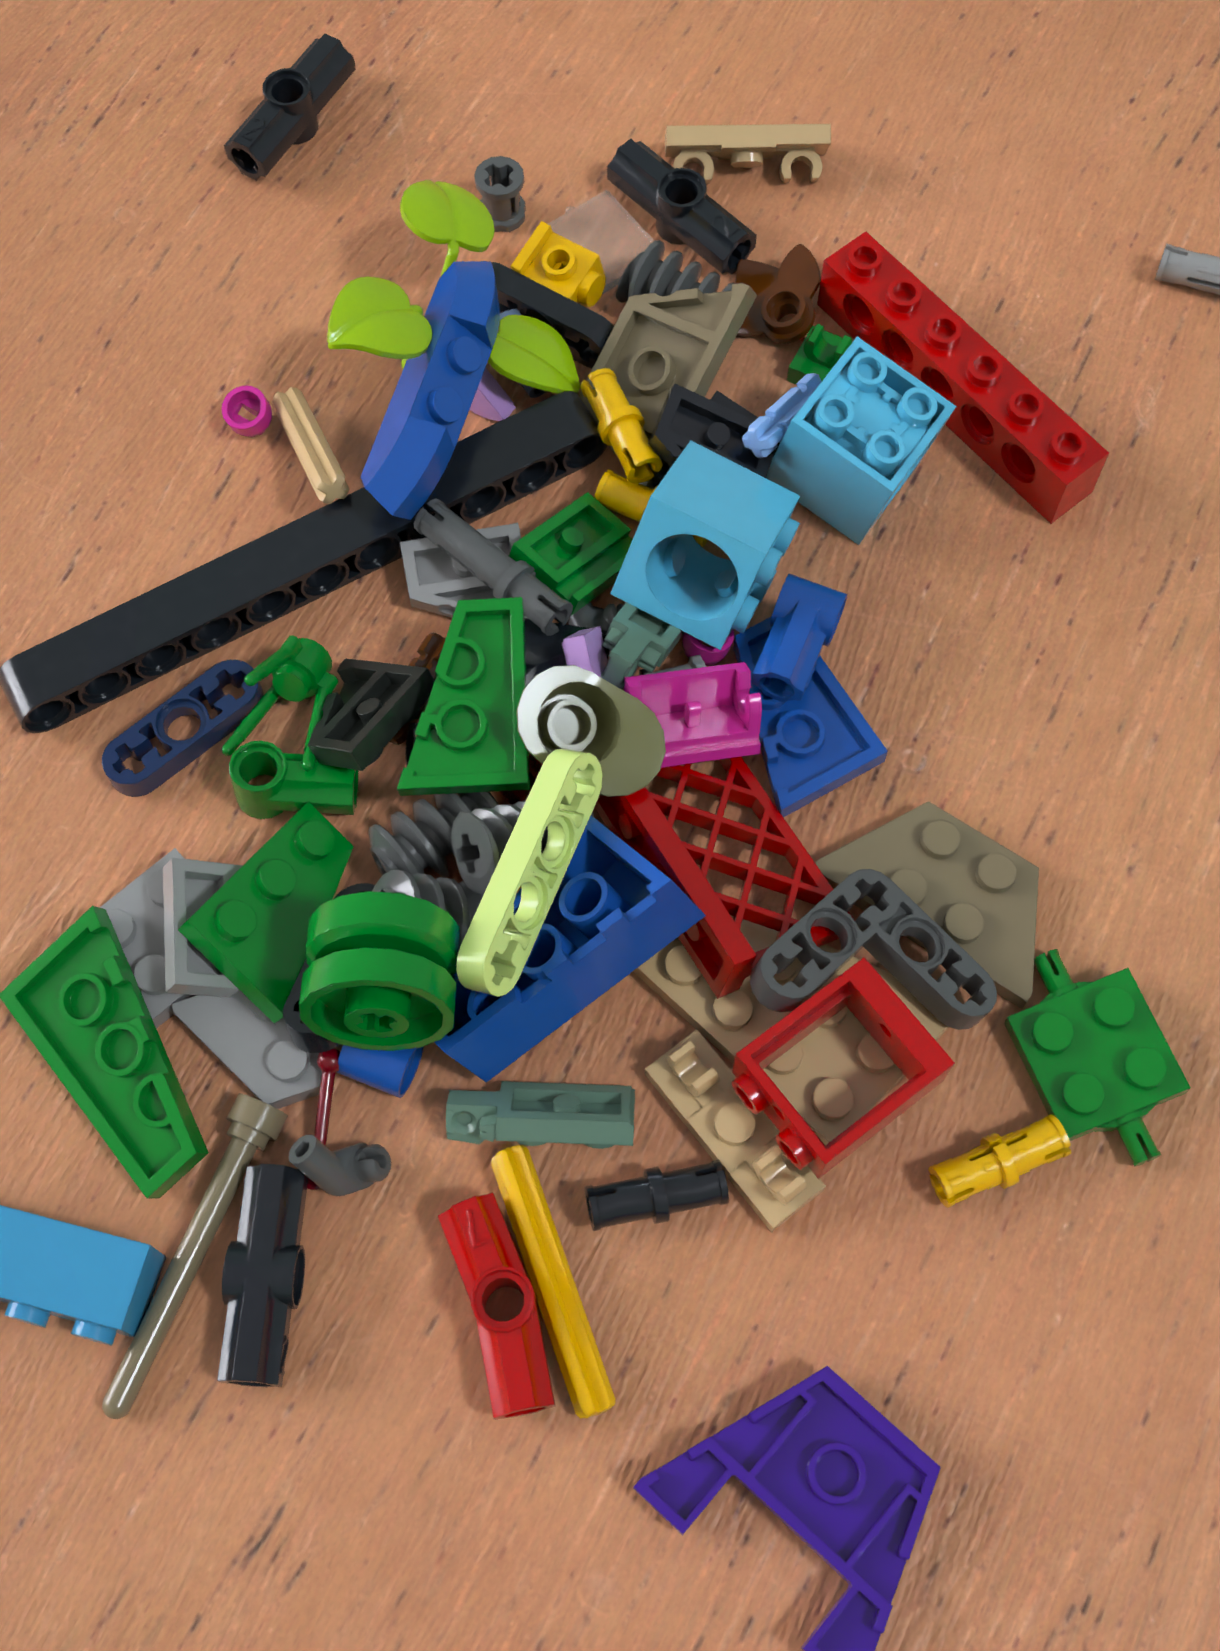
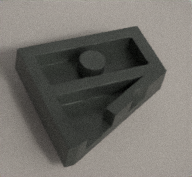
M345 658L337 670L344 682L340 694L336 692L327 695L322 708L323 717L315 725L308 743L319 764L363 771L368 765L375 762L381 756L383 748L406 723L418 715L420 707L430 697L435 680L428 668Z

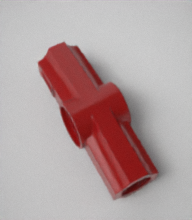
M494 1193L473 1196L452 1205L450 1209L438 1215V1220L476 1317L493 1419L514 1418L555 1407L538 1316L537 1299ZM501 1287H512L524 1295V1305L521 1312L509 1321H496L486 1314V1303L489 1296Z

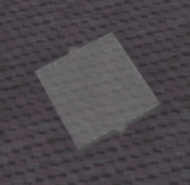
M608 190L603 191L576 208L573 206L567 207L566 214L549 223L554 233L600 256L606 276L602 294L619 284L622 274L631 261L639 253L645 251L654 241Z

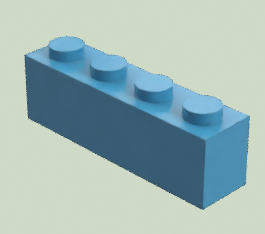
M0 1205V1302L8 1304L4 1316L46 1328L50 1315L74 1321L71 1331L72 1335L110 1346L114 1342L116 1333L134 1338L152 1301L166 1260L165 1255L149 1244Z

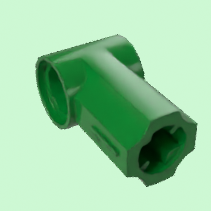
M251 741L240 746L232 754L229 762V774L237 803L243 812L250 817L258 819L273 818L284 811L298 812L308 801L320 813L354 815L355 808H357L359 770L319 764L316 759L314 768L306 771L302 768L304 754L283 753L280 748L265 741ZM259 775L274 777L271 782L265 785L254 786L248 784L251 779Z

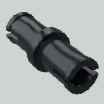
M720 1160L661 1173L659 1167L644 1169V1177L594 1187L592 1185L585 1186L586 1205L593 1231L647 1218H652L655 1224L668 1222L672 1213L729 1203L726 1176L724 1170H722Z

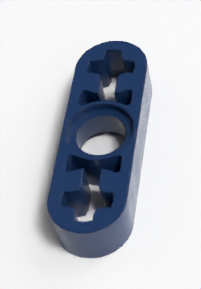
M240 660L219 662L113 739L103 752L102 767L114 788L126 796L139 797L147 795L233 732L264 696L260 681L254 686H248L244 682L245 676L254 669L246 662ZM232 683L236 688L242 687L245 694L235 699L230 694L225 695L223 688ZM204 700L208 701L211 709L215 708L218 716L214 719L210 718L206 707L201 703ZM191 715L201 720L198 732L187 740H174L168 736L170 724L180 716ZM155 736H157L163 749L167 752L162 757L157 748H153L150 742ZM131 756L138 761H142L145 767L137 774L130 769H126L123 764Z

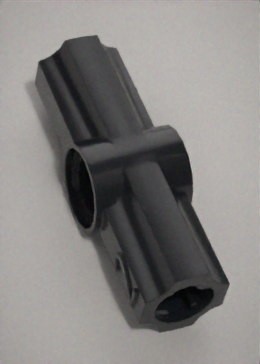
M325 33L320 39H315L291 68L279 69L266 77L262 89L264 99L224 145L227 158L238 167L242 174L256 181L260 176L266 177L292 145L307 142L316 135L319 127L317 115L356 70L353 55L344 48L339 39Z
M630 138L617 148L614 158L607 166V179L656 219L657 232L662 239L672 244H687L722 274L725 272L731 275L735 273L739 261L747 259L754 250L757 235L706 194L707 186L705 179L692 169H675L641 141L635 142Z
M277 1164L247 1166L242 1205L240 1206L237 1241H231L223 1266L222 1298L224 1304L228 1306L217 1381L221 1383L251 1387H282L283 1375H285V1359L289 1345L288 1336L292 1309H297L299 1306L305 1276V1249L303 1245H300L308 1177L299 1169Z

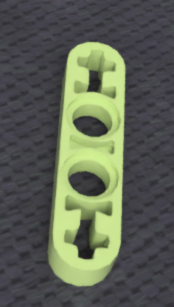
M556 749L544 761L460 946L456 971L459 981L465 988L499 997L510 992L519 980L599 798L603 774L601 764L597 757L591 753ZM546 827H548L547 843L545 850L541 853L542 837ZM521 886V901L514 915V901L517 891Z

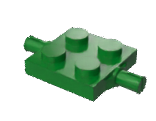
M1058 949L1048 951L1047 956L1045 953L1034 958V965L1049 994L1039 1004L1008 1016L1004 1024L1048 1115L1052 1114L1059 1119L1070 1141L1091 1132L1118 1130L1134 1162V1167L1161 1156L1142 1119L1155 1106L1186 1094L1191 1087L1129 968L1094 982L1073 983L1059 956Z

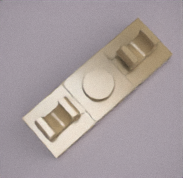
M831 124L667 126L665 157H676L673 164L675 169L683 168L690 162L698 163L703 169V178L706 184H710L714 173V164L711 157H718V160L731 159L732 167L754 168L762 166L763 159H771L772 156H784L779 168V176L782 183L790 182L792 174L791 165L796 161H804L808 164L810 168V183H817L822 173V161L819 155H825L831 144Z
M695 1030L645 1068V1076L713 1161L720 1160L726 1177L771 1233L824 1191L826 1185L820 1178L818 1179L808 1166L800 1170L785 1156L775 1139V1136L780 1131L764 1111L755 1115L744 1105L732 1086V1081L736 1078L735 1075L698 1030Z

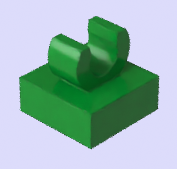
M820 324L812 326L788 367L787 381L796 384L806 374L810 373L818 374L821 381H823L853 342L851 337L844 335L842 338L825 331L824 326Z

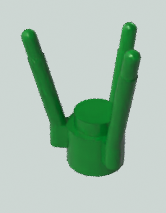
M291 635L277 652L245 676V684L254 686L272 673L273 684L223 745L222 753L225 756H231L280 697L288 701L299 702L316 694L302 760V768L304 770L310 771L314 768L316 757L309 748L308 743L315 725L323 717L322 708L327 695L331 694L338 684L337 677L329 673L332 669V659L322 645L311 639L297 638Z

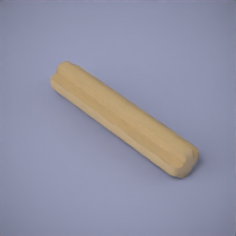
M290 387L286 393L277 392L272 401L277 410L276 414L318 499L326 504H331L335 498L344 499L349 491L345 475L302 392L293 387Z

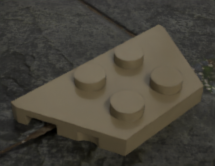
M738 283L732 284V291L703 294L699 288L677 290L668 296H659L656 293L629 296L591 372L602 368H609L614 371L617 382L629 404L639 408L645 421L643 430L650 441L667 394L674 383L705 397L757 294L749 285ZM588 377L587 381H589L592 389H595L593 383ZM581 391L579 397L599 424L591 405ZM609 446L612 452L616 455L613 447ZM660 457V459H661V461H662V464L664 465L665 462H664V460ZM647 463L654 477L640 484L655 489L652 485L658 472L653 470L650 463Z
M929 801L815 862L833 889L850 874L859 869H872L883 873L990 975L998 995L1021 1009L1028 1002L1033 992L1039 867ZM866 895L864 898L858 899L854 905L865 911L868 907L875 905V903ZM908 935L905 936L908 939L915 942L916 944L923 947L924 949H926L924 944L917 938Z

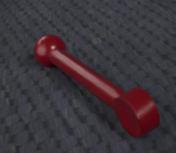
M336 1048L319 1053L317 1058V1064L320 1070H322L314 1136L325 1146L335 1073L339 1071L338 1058L340 1051ZM308 1178L307 1189H321L311 1179Z

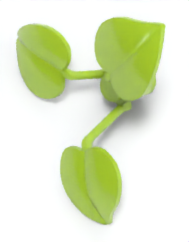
M431 180L414 183L404 191L400 202V212L405 224L413 233L428 242L447 244V255L441 276L454 261H457L459 247L473 252L487 250L494 236V222L487 207L475 195L457 185L441 181L433 182ZM359 277L346 284L334 302L328 322L327 343L329 349H352L381 357L402 359V369L407 359L416 358L425 353L432 339L431 325L423 316V309L419 305H410L407 294L399 285L378 277ZM508 315L501 319L497 337L488 363L494 370L508 379L526 386L556 394L564 391H573L578 394L580 382L571 351L563 337L553 327L541 320L524 315Z

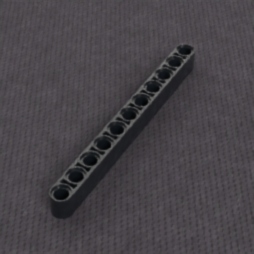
M573 391L558 393L458 441L442 477L422 507L434 516L435 512L428 507L427 503L433 499H440L446 507L465 522L471 524L588 466L602 455L607 445L603 443L598 433L597 421L579 395ZM363 487L347 495L344 499H338L15 655L0 667V685L22 729L29 733H42L55 729L402 558L400 542L427 538L414 529L415 518L419 511L411 520L392 516Z

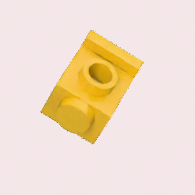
M543 221L537 226L511 264L512 270L586 308L594 306L604 291L606 276L600 256L554 233L551 225Z

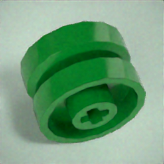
M372 891L341 895L319 905L309 918L306 942V959L309 967L302 976L299 1001L300 1020L313 1033L334 1043L365 1050L397 1051L413 1049L441 1040L454 1026L456 982L452 977L457 973L459 925L449 912L435 904L401 893Z

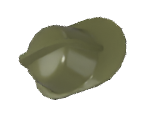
M575 665L553 666L535 675L522 691L516 709L517 731L526 750L540 763L543 764L548 755L556 749L591 753L597 757L601 764L603 776L600 794L607 797L628 796L646 787L660 771L666 748L664 731L655 713L639 699L595 673Z

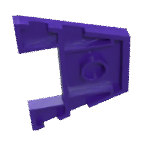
M826 1366L730 1426L690 1448L672 1461L645 1475L635 1484L633 1489L683 1535L729 1478L735 1477L848 1583L846 1591L801 1646V1649L803 1651H875L880 1635L886 1627L892 1609L893 1597L906 1560L910 1558L941 1467L831 1368Z

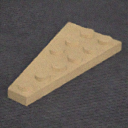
M744 919L740 928L754 952L771 946L775 942L778 932ZM678 937L633 971L733 1064L737 1052L790 1013L773 1011L762 1005L752 993L750 976L745 978L739 990L717 999ZM828 945L819 947L823 951L830 953L840 951ZM796 957L792 964L783 972L776 973L774 979L782 986L787 982H792L804 965ZM852 957L814 994H816L818 991H820L822 988H824L826 985H828L830 982H832L834 979H836L838 976L844 973L847 969H849L851 966L857 963L860 959ZM872 965L937 1041L949 1027L939 1021L890 972ZM847 1006L763 1069L824 1145L828 1144L878 1105L905 1076Z

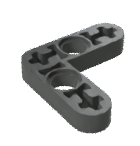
M859 869L850 874L765 951L750 975L752 993L762 1005L777 1012H791L808 1000L864 947L922 1005L948 1027L958 1030L970 1029L993 1009L997 1001V990L990 975L890 878L872 869ZM867 895L874 901L875 905L868 907L854 921L847 912L858 899L860 900ZM823 926L835 932L840 940L841 951L830 953L820 949L812 940L811 928ZM908 935L920 940L927 949L928 961L917 962L907 957L901 950L900 936ZM797 957L804 967L792 982H787L783 986L774 979V975L783 972ZM942 965L946 971L935 980L931 974ZM961 987L971 996L964 1004L959 1002L954 996Z

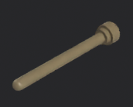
M238 1094L226 1118L232 1122L227 1132V1135L232 1137L103 1399L102 1409L109 1418L120 1419L130 1411L246 1173L247 1166H249L256 1150L264 1151L268 1141H276L288 1115L279 1109L251 1096Z

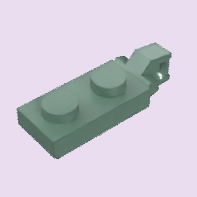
M626 602L612 619L602 644L603 647L611 652L601 677L616 687L623 689L625 677L633 676L638 666L652 673L656 666H661L683 636L684 631Z
M502 1081L500 1091L496 1092L449 1090L446 1105V1136L450 1140L480 1144L484 1140L493 1142L496 1139V1141H516L526 1146H539L545 1143L585 1144L588 1147L598 1149L609 1148L614 1145L633 1146L635 1089H632V1086Z

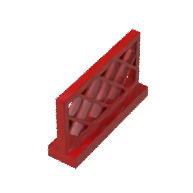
M742 757L718 760L727 772L725 781L690 769L692 763L684 764L683 766L677 765L661 768L656 776L678 783L673 800L651 793L644 787L628 796L607 797L599 794L595 805L596 811L610 831L672 879L706 915L678 938L717 999L739 990L745 978L751 975L752 969L769 948L754 952L740 930L743 919L778 931L775 940L777 941L799 921L791 918L796 899L817 905L833 890ZM685 786L720 797L716 813L713 814L681 803ZM729 800L752 808L759 818L758 828L756 829L724 818L723 815L727 801ZM675 819L709 830L710 833L705 849L681 841L672 828ZM718 834L753 845L748 863L713 852ZM761 849L785 856L793 868L791 878L757 867ZM708 868L743 880L739 899L715 892L706 879ZM752 883L787 895L782 914L747 903ZM814 926L811 928L812 940L818 947L839 939L835 932L827 927Z

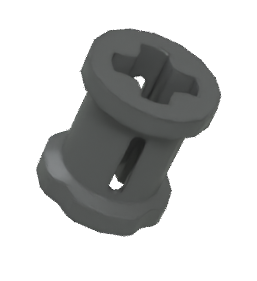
M497 156L482 161L476 168L474 174L476 189L482 195L480 201L487 207L492 216L494 232H511L519 228L525 221L526 206L525 201L520 196V191L524 185L523 168L517 161L509 157Z

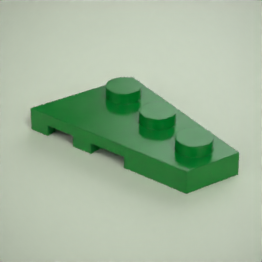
M523 598L458 600L435 670L436 679L425 712L421 713L415 731L416 740L407 768H403L397 786L400 796L530 790L529 752L526 750L517 731L516 715L522 691L527 686Z
M308 801L178 931L275 1024L283 1018L284 1005L306 959L309 918L319 905L333 899L354 846Z

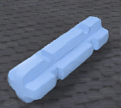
M816 373L806 374L796 383L797 387L789 389L765 411V416H759L749 425L748 431L742 437L744 447L751 449L755 457H767L778 447L777 444L781 443L791 420L822 382L819 375Z

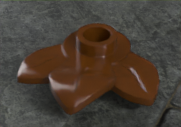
M798 244L784 258L779 269L775 266L753 260L741 259L739 261L735 284L744 283L749 285L757 294V297L737 335L748 337L764 334L774 342L786 344L803 338L810 331L815 321V309L811 300L820 285L821 274L815 257L804 245ZM796 314L791 320L780 322L783 316Z

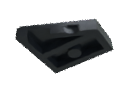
M675 383L667 394L649 441V445L670 468L691 440L764 478L767 476L776 451L775 449L767 457H755L751 449L744 447L742 437L748 431L749 425L755 420Z

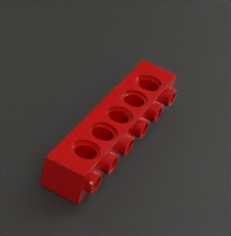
M865 231L824 260L817 305L854 340L858 336L957 407L945 425L1050 524L1093 492L1109 452L869 233Z

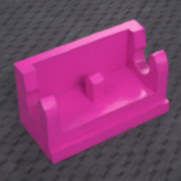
M745 662L625 677L624 691L639 699L652 710L664 731L666 753L661 768L760 754L761 743L759 741L762 700L760 693L749 694L751 671Z

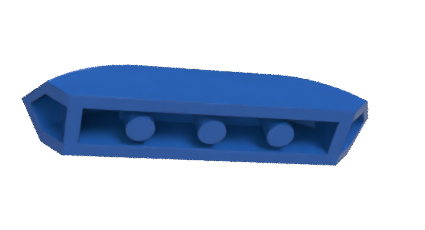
M454 261L439 278L424 315L431 325L432 339L425 353L419 357L407 359L361 474L364 488L392 516L411 520L438 484L454 452L499 329L500 306L491 261Z

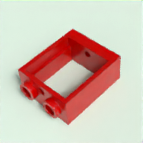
M863 957L737 1052L732 1068V1073L736 1078L732 1081V1086L738 1097L752 1113L758 1115L764 1111L777 1127L780 1133L775 1136V1139L790 1162L800 1170L808 1166L819 1179L942 1083L955 1062L866 958ZM847 1006L909 1081L832 1141L824 1145L763 1069Z

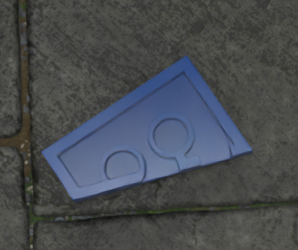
M771 617L748 628L743 634L735 635L733 648L737 663L745 662L751 671V680L772 629V626H770ZM820 655L808 688L805 690L801 701L789 700L784 703L765 696L752 683L749 694H761L760 749L775 805L783 818L885 762L888 753L885 746Z

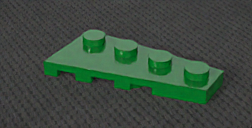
M91 906L0 993V999L147 1199L161 1198L209 1152L106 909Z

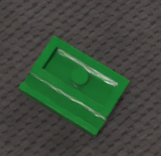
M587 492L516 541L508 556L516 562L523 560L535 569L534 572L537 579L573 605L572 616L615 583L633 539L629 536L631 529Z

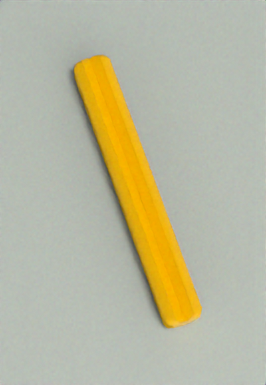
M524 1145L505 1148L497 1152L491 1159V1166L575 1414L580 1419L602 1414L615 1405L616 1399L529 1149Z

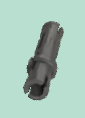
M433 499L427 503L428 507L435 512L434 516L423 507L415 518L414 529L421 535H425L491 588L495 598L522 597L524 616L541 628V631L547 636H552L559 631V628L552 623L554 619L562 626L567 623L572 614L573 605L537 579L534 572L535 569L523 560L517 562L446 507L440 499Z

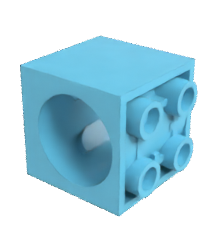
M857 336L791 420L772 459L766 479L800 495L798 502L859 545L919 465L957 406Z
M690 440L650 496L610 594L721 650L732 629L742 634L745 632L759 603L762 602L776 575L777 570L775 569L781 557L785 555L800 525L799 522L790 518L800 495ZM692 535L703 537L713 542L728 555L730 560L709 553L696 542Z

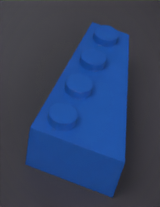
M591 815L521 976L514 988L506 995L499 997L465 988L459 981L456 973L452 977L456 982L454 1026L447 1035L435 1043L444 1053L487 1083L706 915L672 879ZM522 889L517 892L515 897L514 915L519 908Z

